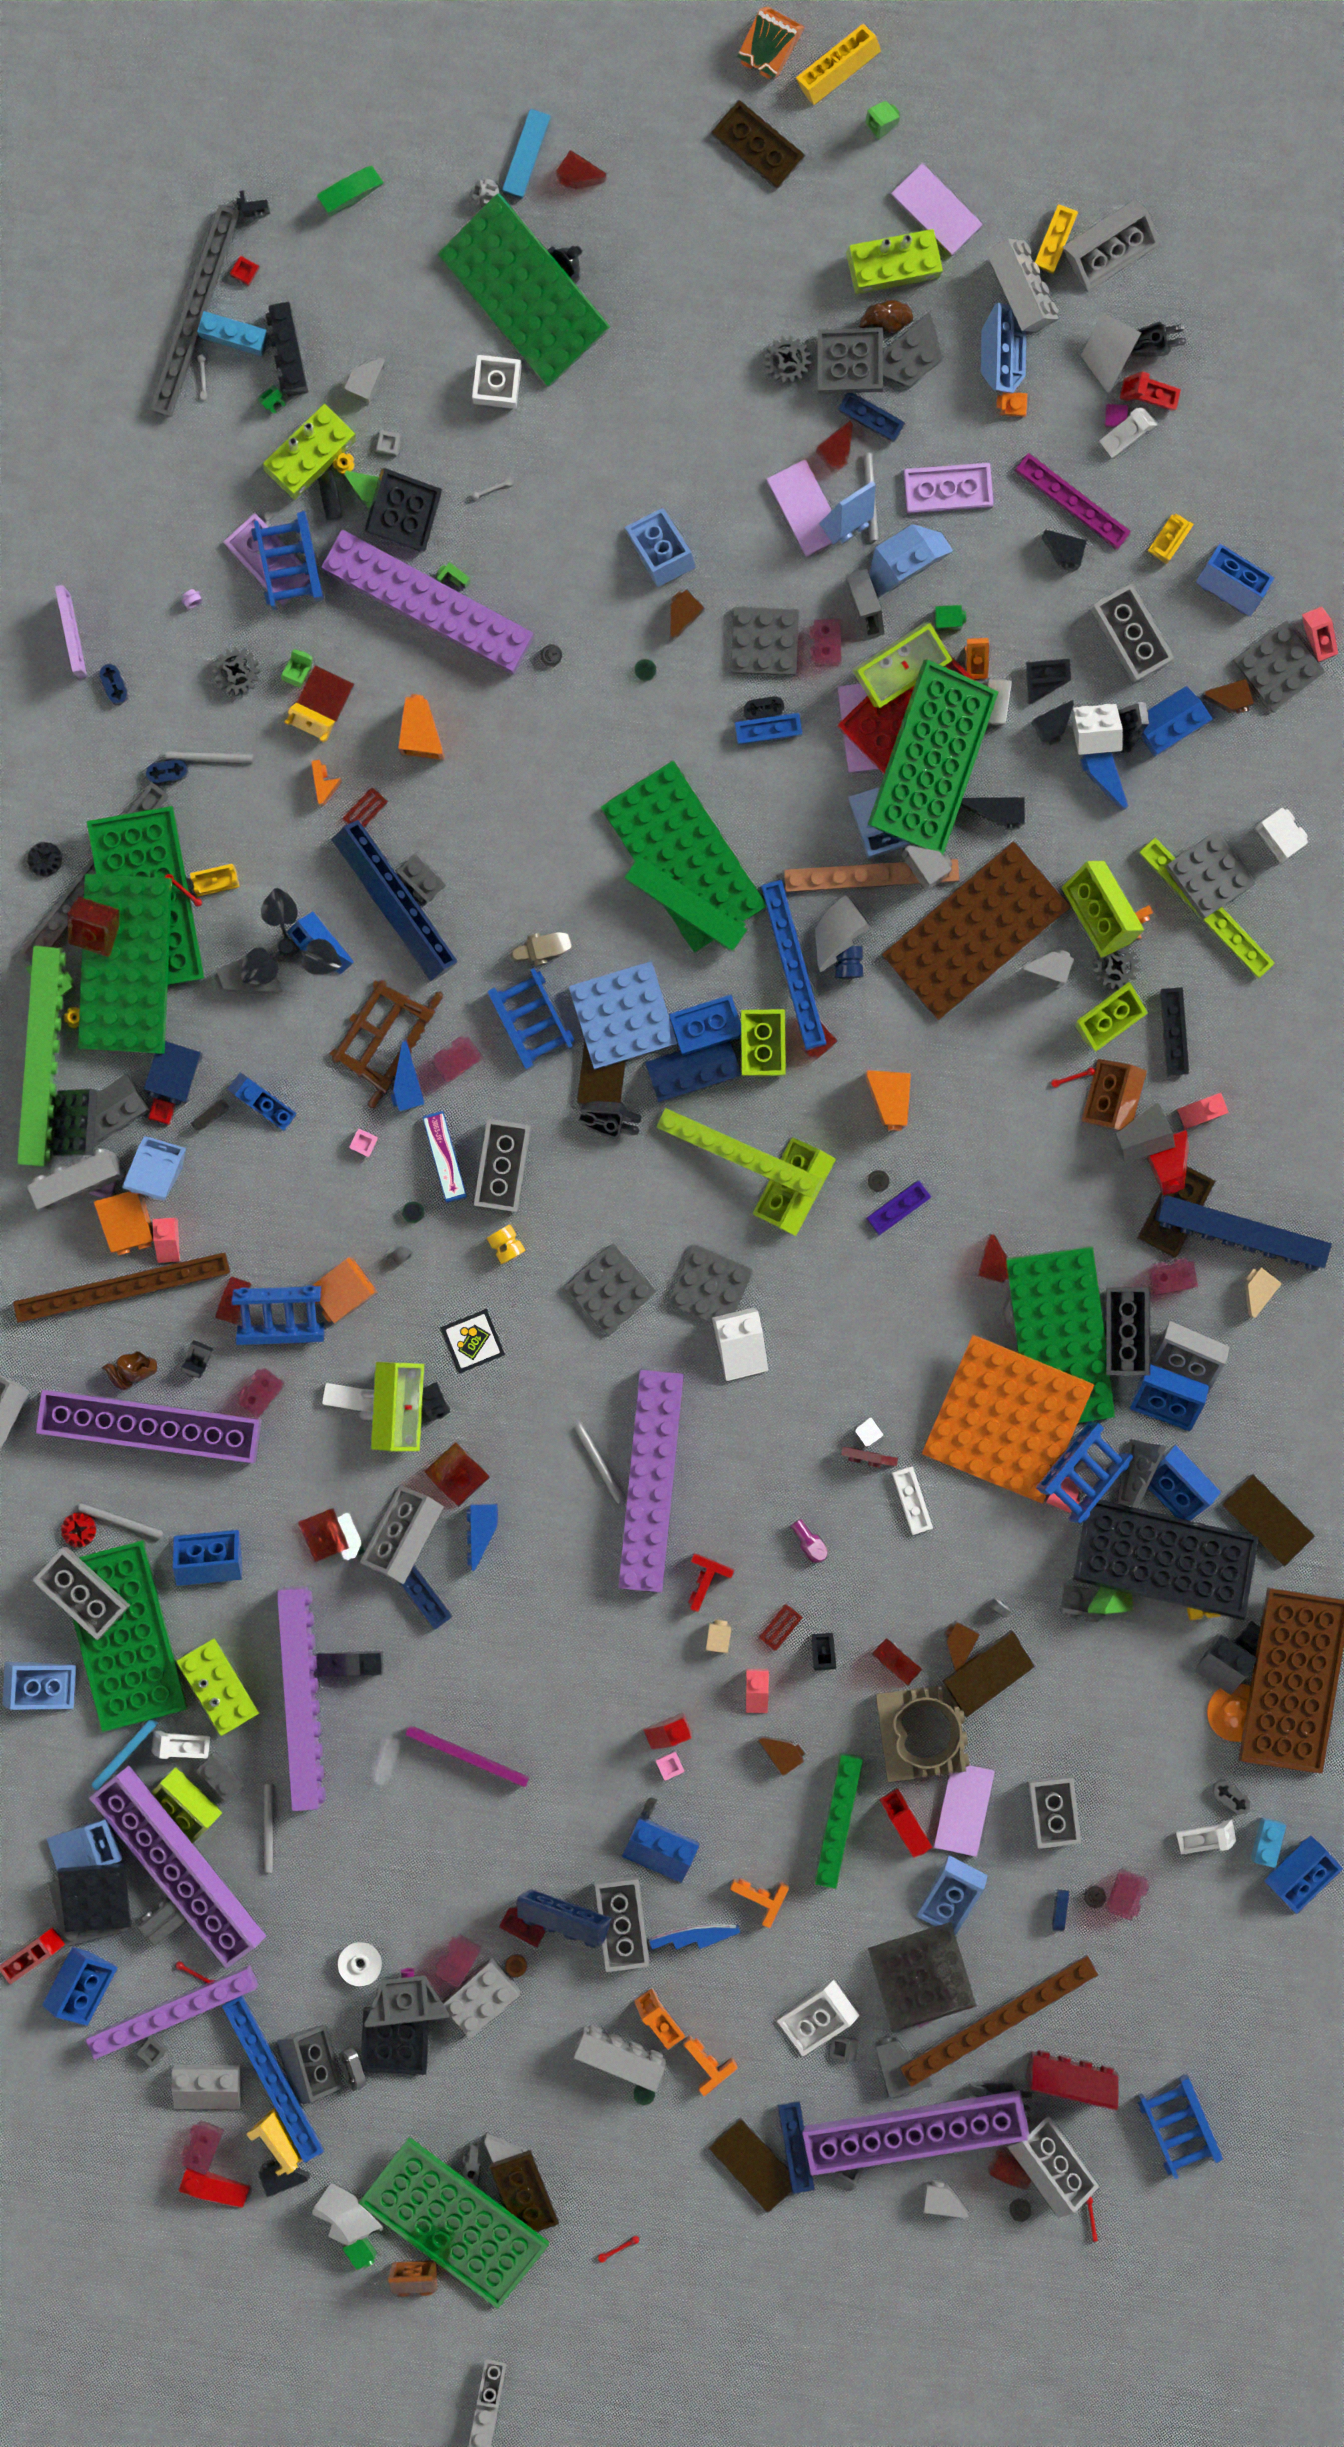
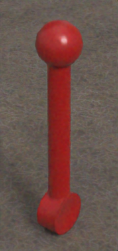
M167 874L165 878H172V884L190 898L196 907L202 905V900L196 899L175 881L173 875Z
M1090 1067L1087 1071L1060 1080L1054 1079L1051 1085L1057 1088L1062 1083L1086 1075L1093 1076L1095 1069Z
M181 1961L176 1963V1969L184 1970L205 1983L214 1981V1979L209 1980L184 1966V1963Z
M1089 2197L1085 2203L1088 2205L1093 2242H1098L1092 2209L1093 2198Z
M633 2236L630 2241L606 2254L600 2253L598 2256L599 2262L604 2263L611 2255L632 2244H638L639 2238Z

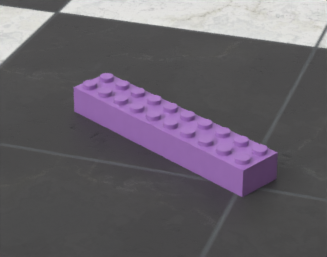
M343 529L321 567L323 572L512 675L515 674L534 639L533 632Z
M640 1369L618 1588L662 1592L684 1376L682 1373Z
M45 1389L41 1393L36 1433L255 1463L262 1419Z
M308 1586L282 1587L277 1591L292 1811L319 1809L324 1800H326L325 1787H321V1781L324 1778V1766L320 1765V1759L323 1757L322 1743L318 1744V1737L321 1735V1722H317V1715L320 1713V1702L315 1700V1693L318 1691V1678H314V1671L317 1669L316 1656H312V1649L315 1647V1634H311V1627L314 1625L313 1612H309V1605L313 1602L312 1591H308Z
M130 1766L126 1767L89 1797L226 1969L254 1949L266 1937L264 1932Z
M1021 2090L806 2125L803 2137L812 2176L1028 2141L1029 2130Z

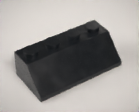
M1106 1287L1107 1375H1150V1287Z

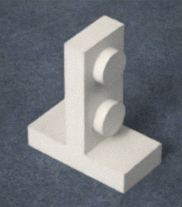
M1136 408L1130 413L1131 416L1099 440L1111 458L1116 457L1144 433L1151 431L1157 426V423L1146 408Z
M153 1730L151 1752L158 1758L168 1759V1756L208 1759L210 1736L170 1734Z
M1232 1820L1223 1821L1219 1825L1183 1830L1176 1833L1181 1854L1220 1848V1851L1229 1850L1237 1841Z

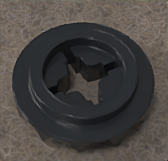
M40 842L33 845L28 852L27 863L30 870L36 875L48 877L60 869L62 854L54 844ZM39 852L45 856L49 854L48 861L50 866L45 863H39L41 860Z

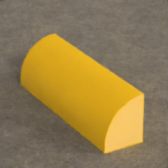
M864 24L860 25L796 77L803 93L813 105L817 104L881 52L876 35Z

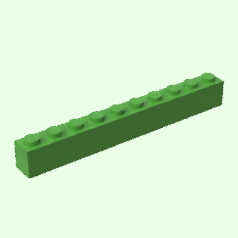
M33 946L17 1164L46 1166L47 1162L51 1161L52 1150L48 1149L49 1140L53 1138V1127H50L51 1118H54L55 1114L52 1097L56 1096L57 1089L53 1080L54 1075H57L58 1062H55V1053H59L60 1041L57 1040V1031L61 1030V1018H58L59 1010H62L63 997L59 996L60 988L64 987L65 976L61 975L62 966L66 964V953H63V948Z

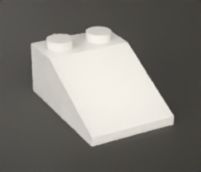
M754 1307L712 1318L726 1381L768 1371L763 1331L759 1313Z
M832 1980L779 2018L777 2022L801 2055L805 2056L851 2026L860 2015L836 1982Z

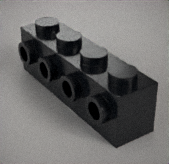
M288 301L268 305L269 313L265 314L268 326L273 328L274 334H270L272 347L277 348L278 355H275L274 358L277 369L281 368L282 376L278 377L281 390L285 389L287 396L308 393L309 390L291 304Z

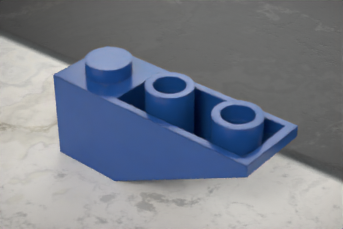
M314 912L299 919L287 931L296 945L307 951V945L315 939L329 941L335 948L342 963V966L336 970L339 974L344 973L354 963Z
M241 1072L228 1087L232 1094L283 1131H285L297 1114Z
M498 1503L471 1504V1509H467V1522H471V1531H467V1544H471V1553H467V1564L472 1566V1571L476 1570L498 1526Z

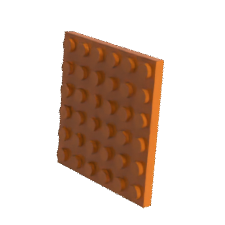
M972 1334L924 1445L922 1454L1043 1504L1047 1494H1042L1036 1487L1067 1449L1094 1384Z

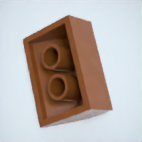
M1098 1058L1081 1121L1114 1131H1120L1134 1120L1147 1070L1131 1064Z

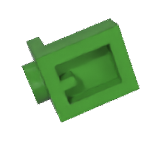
M450 562L447 566L442 565L436 573L438 576L436 580L440 583H443L448 576H450L449 580L457 587L462 585L464 588H467L471 583L470 577Z

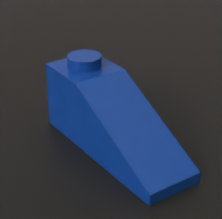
M1112 753L1082 754L1080 764L1083 772L1087 771L1088 776L1121 810H1126L1128 804Z
M402 1040L393 1088L394 1094L390 1095L393 1106H398L399 1111L425 1104L407 1040Z

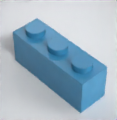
M203 311L197 331L202 339L262 357L269 337L266 329Z

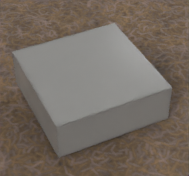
M380 430L376 452L397 457L402 435Z

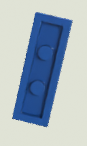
M799 713L735 722L738 745L802 735Z

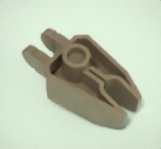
M556 932L540 936V933L527 936L528 940L524 942V946L514 948L510 958L513 962L529 960V964L534 963L535 966L546 964L548 959L561 956L572 947L569 934Z

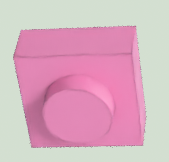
M358 1128L349 1148L370 1157L378 1137Z
M676 1751L656 1759L664 1781L685 1772Z

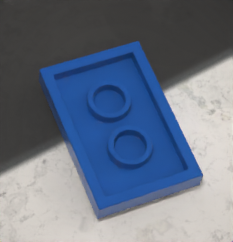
M731 994L669 1014L682 1056L741 1038V1022Z

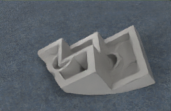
M1102 313L1081 357L1104 387L1106 393L1110 394L1141 332Z
M847 895L839 899L825 913L815 929L817 961L820 972L837 962L836 956L854 945L852 940L870 928Z
M332 2183L320 2198L312 2215L332 2223L328 2237L348 2246L359 2239L368 2237L371 2232L376 2230L380 2232L384 2228V2223L359 2204L360 2200Z

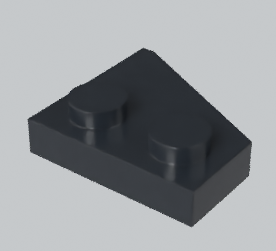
M1070 658L1026 662L1028 704H1034L1039 699L1071 681Z
M1146 702L1136 703L1118 710L1123 729L1121 753L1130 752L1149 725Z

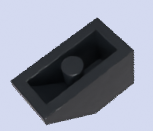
M1044 530L1042 539L1056 563L1062 565L1061 568L1068 571L1079 569L1087 540Z
M1073 700L1032 720L1031 723L1042 745L1048 743L1051 746L1061 741L1060 737L1065 732L1074 706Z
M273 2159L262 2163V2167L258 2171L267 2197L307 2182L310 2178L309 2172L298 2167L288 2175L284 2172L278 2176L276 2171L281 2165L278 2161L274 2162Z

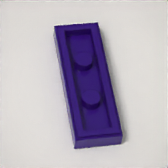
M918 1180L866 1219L876 1233L881 1235L932 1197L921 1181Z

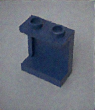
M165 1041V1052L163 1054L155 1053L144 1086V1089L149 1091L148 1095L161 1099L163 1095L170 1098L169 1102L182 1105V1102L188 1103L190 1089L203 1053Z

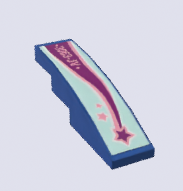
M444 1111L422 1116L446 1203L467 1198Z
M726 1924L690 1926L649 1938L652 1950L670 1942H673L675 1948L679 1949L696 1941L699 1949H702L740 1933L739 1925Z

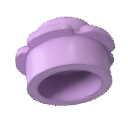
M194 589L185 592L182 603L188 609L198 606L202 602L201 592H195Z

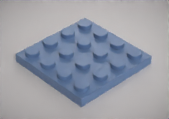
M652 961L569 986L594 1070L677 1045Z

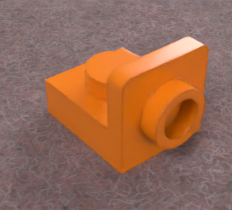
M1001 392V395H997L996 408H1000V415L1026 417L1028 393L1014 392L1010 394Z

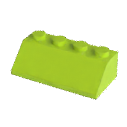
M1086 861L1062 887L1100 957H1105L1131 944L1144 931L1143 926L1105 861Z
M792 1137L780 1160L822 1178L814 1198L812 1199L775 1181L769 1180L752 1214L797 1236L836 1159L822 1150Z

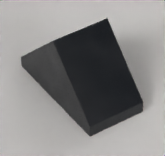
M833 1633L811 1634L814 1671L836 1669Z

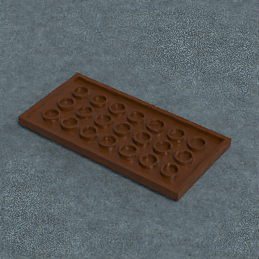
M1013 841L884 952L882 956L939 1021L1071 906Z
M1267 1587L1255 1656L1257 1661L1253 1668L1238 1757L1239 1761L1323 1774L1344 1649V1599Z

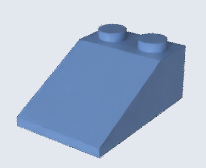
M874 481L839 502L819 523L833 545L839 541L842 544L853 537V532L857 530L860 533L870 526L868 522L874 517L876 486Z
M664 508L625 527L646 570L657 587L696 568L692 552Z
M5 1662L2 1705L10 1710L74 1709L76 1665Z
M948 1856L916 1917L956 1936L984 1891L988 1875Z

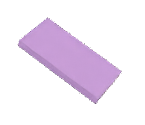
M923 163L891 193V196L925 230L934 229L936 241L951 256L983 226Z
M806 459L767 478V482L805 557L831 545L832 542L819 523L832 510Z
M990 463L903 470L907 514L989 508L994 506Z
M254 513L223 543L267 589L261 555L256 553L259 551L258 541L253 540L251 529L255 528L254 521L259 522L261 529L268 528V526ZM276 535L263 537L265 550L285 546ZM294 554L267 559L269 571L303 565ZM304 573L271 580L273 592L304 587L310 582V577ZM292 598L279 600L278 602L284 606Z
M63 585L55 586L72 672L79 679L86 678L87 673L71 594Z
M861 684L837 687L841 720L867 696ZM843 733L848 773L879 770Z
M970 1765L966 1767V1772L949 1774L934 1848L977 1857L995 1770Z

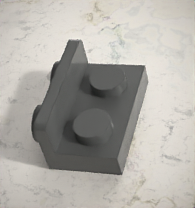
M416 854L400 869L396 870L399 875L398 877L405 887L407 885L411 886L414 889L412 894L420 902L425 900L429 903L446 886Z
M1064 1585L1060 1611L1065 1613L1064 1617L1077 1619V1616L1081 1615L1086 1616L1087 1621L1099 1623V1619L1105 1620L1104 1614L1088 1613V1608L1097 1594V1590Z

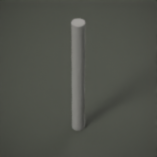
M870 453L863 455L866 485L874 481L873 460ZM876 501L874 503V517L868 522L870 525V541H878Z
M166 752L165 754L166 760L253 763L252 754Z
M578 1425L575 1427V1430L617 1504L625 1499L583 1425Z
M82 1503L79 1506L78 1512L160 1540L163 1536L164 1531Z
M270 1783L264 1784V1872H273V1784Z

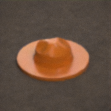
M1241 1683L1232 1695L1219 1688L1210 1698L1207 1707L1208 1721L1214 1732L1221 1738L1232 1742H1241L1250 1686Z

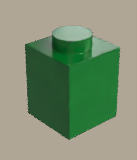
M962 605L935 606V632L961 630L963 624H966V611H962Z
M367 2237L359 2239L349 2246L343 2245V2251L356 2270L362 2267L367 2269L375 2262L374 2259L377 2252Z

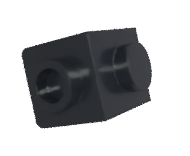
M244 190L239 191L240 198H236L238 211H242L245 218L253 217L254 219L264 218L266 214H270L267 199L247 202Z
M193 1340L180 1370L188 1376L201 1378L207 1368L213 1347Z
M437 1382L423 1388L422 1405L431 1421L441 1419L451 1412Z

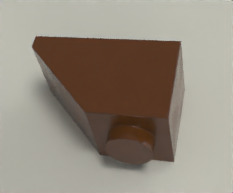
M687 589L683 593L678 591L671 599L670 639L673 642L704 612V607Z
M1247 679L1206 690L1202 693V697L1206 701L1229 713L1236 711L1237 715L1248 712L1249 707L1254 704Z
M955 1620L954 1624L950 1623L944 1635L947 1636L945 1641L953 1668L956 1671L965 1664L980 1634Z
M763 1735L758 1737L759 1742L782 1776H785L805 1762L803 1756L806 1754L799 1744L794 1745L789 1740Z

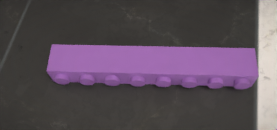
M248 1965L94 2032L86 2038V2042L95 2060L249 1993L257 1988V1980L251 1966Z

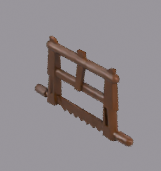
M374 980V990L359 1015L353 1013L349 1018L353 1022L351 1028L338 1049L332 1050L329 1055L333 1056L332 1061L334 1063H343L354 1071L359 1078L362 1076L378 1088L368 1102L370 1108H375L383 1096L382 1094L387 1093L392 1083L391 1080L397 1072L400 1050L384 1076L367 1067L402 1008L419 1017L406 1039L410 1053H413L411 1048L417 1046L415 1041L421 1039L420 1034L425 1032L424 1027L426 1023H429L435 1015L436 1011L434 1009L437 1008L443 998L442 992H436L428 1004L429 1007H426L409 999L410 995H403L387 987L385 980H380L379 982ZM380 995H383L395 1004L380 1028H377L366 1021V1018ZM363 1028L375 1036L360 1061H357L345 1052L359 1029Z

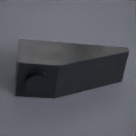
M1025 797L962 799L961 807L1000 826H1007V830H1018L1020 826L1025 824Z
M383 1651L317 1653L318 1675L363 1676L382 1675L384 1672Z

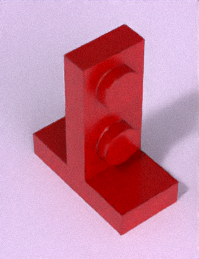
M1144 371L1124 378L1119 399L1124 401L1136 399L1170 411L1177 409L1181 392L1180 388L1149 379L1150 373Z
M694 1553L691 1562L706 1568L705 1572L700 1571L696 1582L700 1584L697 1592L692 1591L688 1603L691 1604L690 1609L699 1612L714 1573L732 1578L735 1570Z

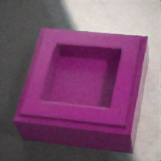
M1106 404L1104 427L1116 428L1126 420L1128 405Z

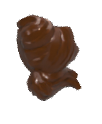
M888 300L868 307L861 318L859 328L874 324L876 328H883V333H897L913 321V314L909 305L902 304L896 300Z
M137 1351L133 1354L121 1355L117 1360V1366L106 1363L102 1369L107 1372L112 1384L121 1390H126L133 1383L140 1382L154 1375L157 1372V1361L151 1357H146L141 1351Z

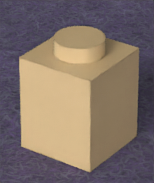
M715 1619L714 1623H709L706 1650L728 1653L731 1625H727L728 1621Z

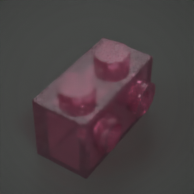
M840 619L814 620L813 626H809L810 639H814V648H810V661H815V667L841 666Z
M462 1036L458 1037L451 1043L453 1047L447 1051L442 1049L434 1055L435 1060L432 1062L448 1084L484 1059L468 1036L465 1038Z
M1187 1258L1174 1260L1175 1264L1166 1266V1262L1154 1263L1153 1268L1148 1269L1152 1294L1156 1295L1198 1287L1194 1261L1188 1262Z
M266 1367L262 1370L258 1368L251 1377L253 1380L249 1387L245 1385L237 1395L240 1397L237 1403L257 1418L262 1416L286 1384L285 1381Z
M1120 1868L1105 1906L1107 1912L1132 1921L1134 1916L1137 1917L1141 1908L1139 1904L1141 1896L1145 1897L1149 1888L1146 1877Z
M461 1934L458 1935L457 1939L452 1937L446 1947L449 1950L446 1957L441 1956L435 1966L438 1969L436 1975L457 1988L461 1985L482 1949L481 1946Z
M202 2120L199 2121L198 2125L193 2124L188 2136L192 2140L189 2146L185 2145L180 2156L183 2158L181 2165L206 2175L225 2129Z

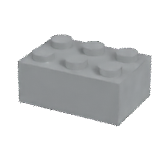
M1071 1775L1027 1780L1036 1847L1040 1849L1081 1844L1073 1777Z
M491 1958L442 2003L450 2017L471 2039L520 1995L521 1990Z

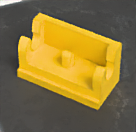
M1176 513L1171 515L1148 549V552L1168 564L1194 524Z
M298 703L289 708V716L284 724H291L320 738L322 742L328 740L335 721Z
M233 864L190 873L197 897L240 887L236 868Z

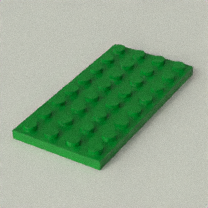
M496 194L438 253L439 257L548 387L553 385L611 328L501 194Z
M923 660L867 824L868 826L917 847L939 851L942 856L944 855L999 693L998 691L933 661Z
M674 760L600 807L634 861L639 856L642 858L645 856L649 857L656 863V868L661 871L664 868L674 875L673 879L680 883L682 880L692 887L690 891L696 895L702 893L710 899L709 904L715 908L717 905L728 911L727 916L733 920L737 917L744 922L766 908L763 898ZM665 908L693 953L714 941Z
M173 806L86 821L97 875L165 878L167 874H171L174 876V880L189 892ZM173 884L171 891L168 985L205 978L191 899Z
M85 874L78 1049L161 1054L165 1052L172 878Z
M1093 1246L1006 1258L1018 1353L1094 1384L1078 1423L1115 1418L1110 1375H1107V1350Z
M144 1540L78 1557L131 1605L98 1640L72 1618L102 1732L187 1710V1703Z
M410 2137L407 2138L359 2201V2204L497 2309H499L550 2243Z

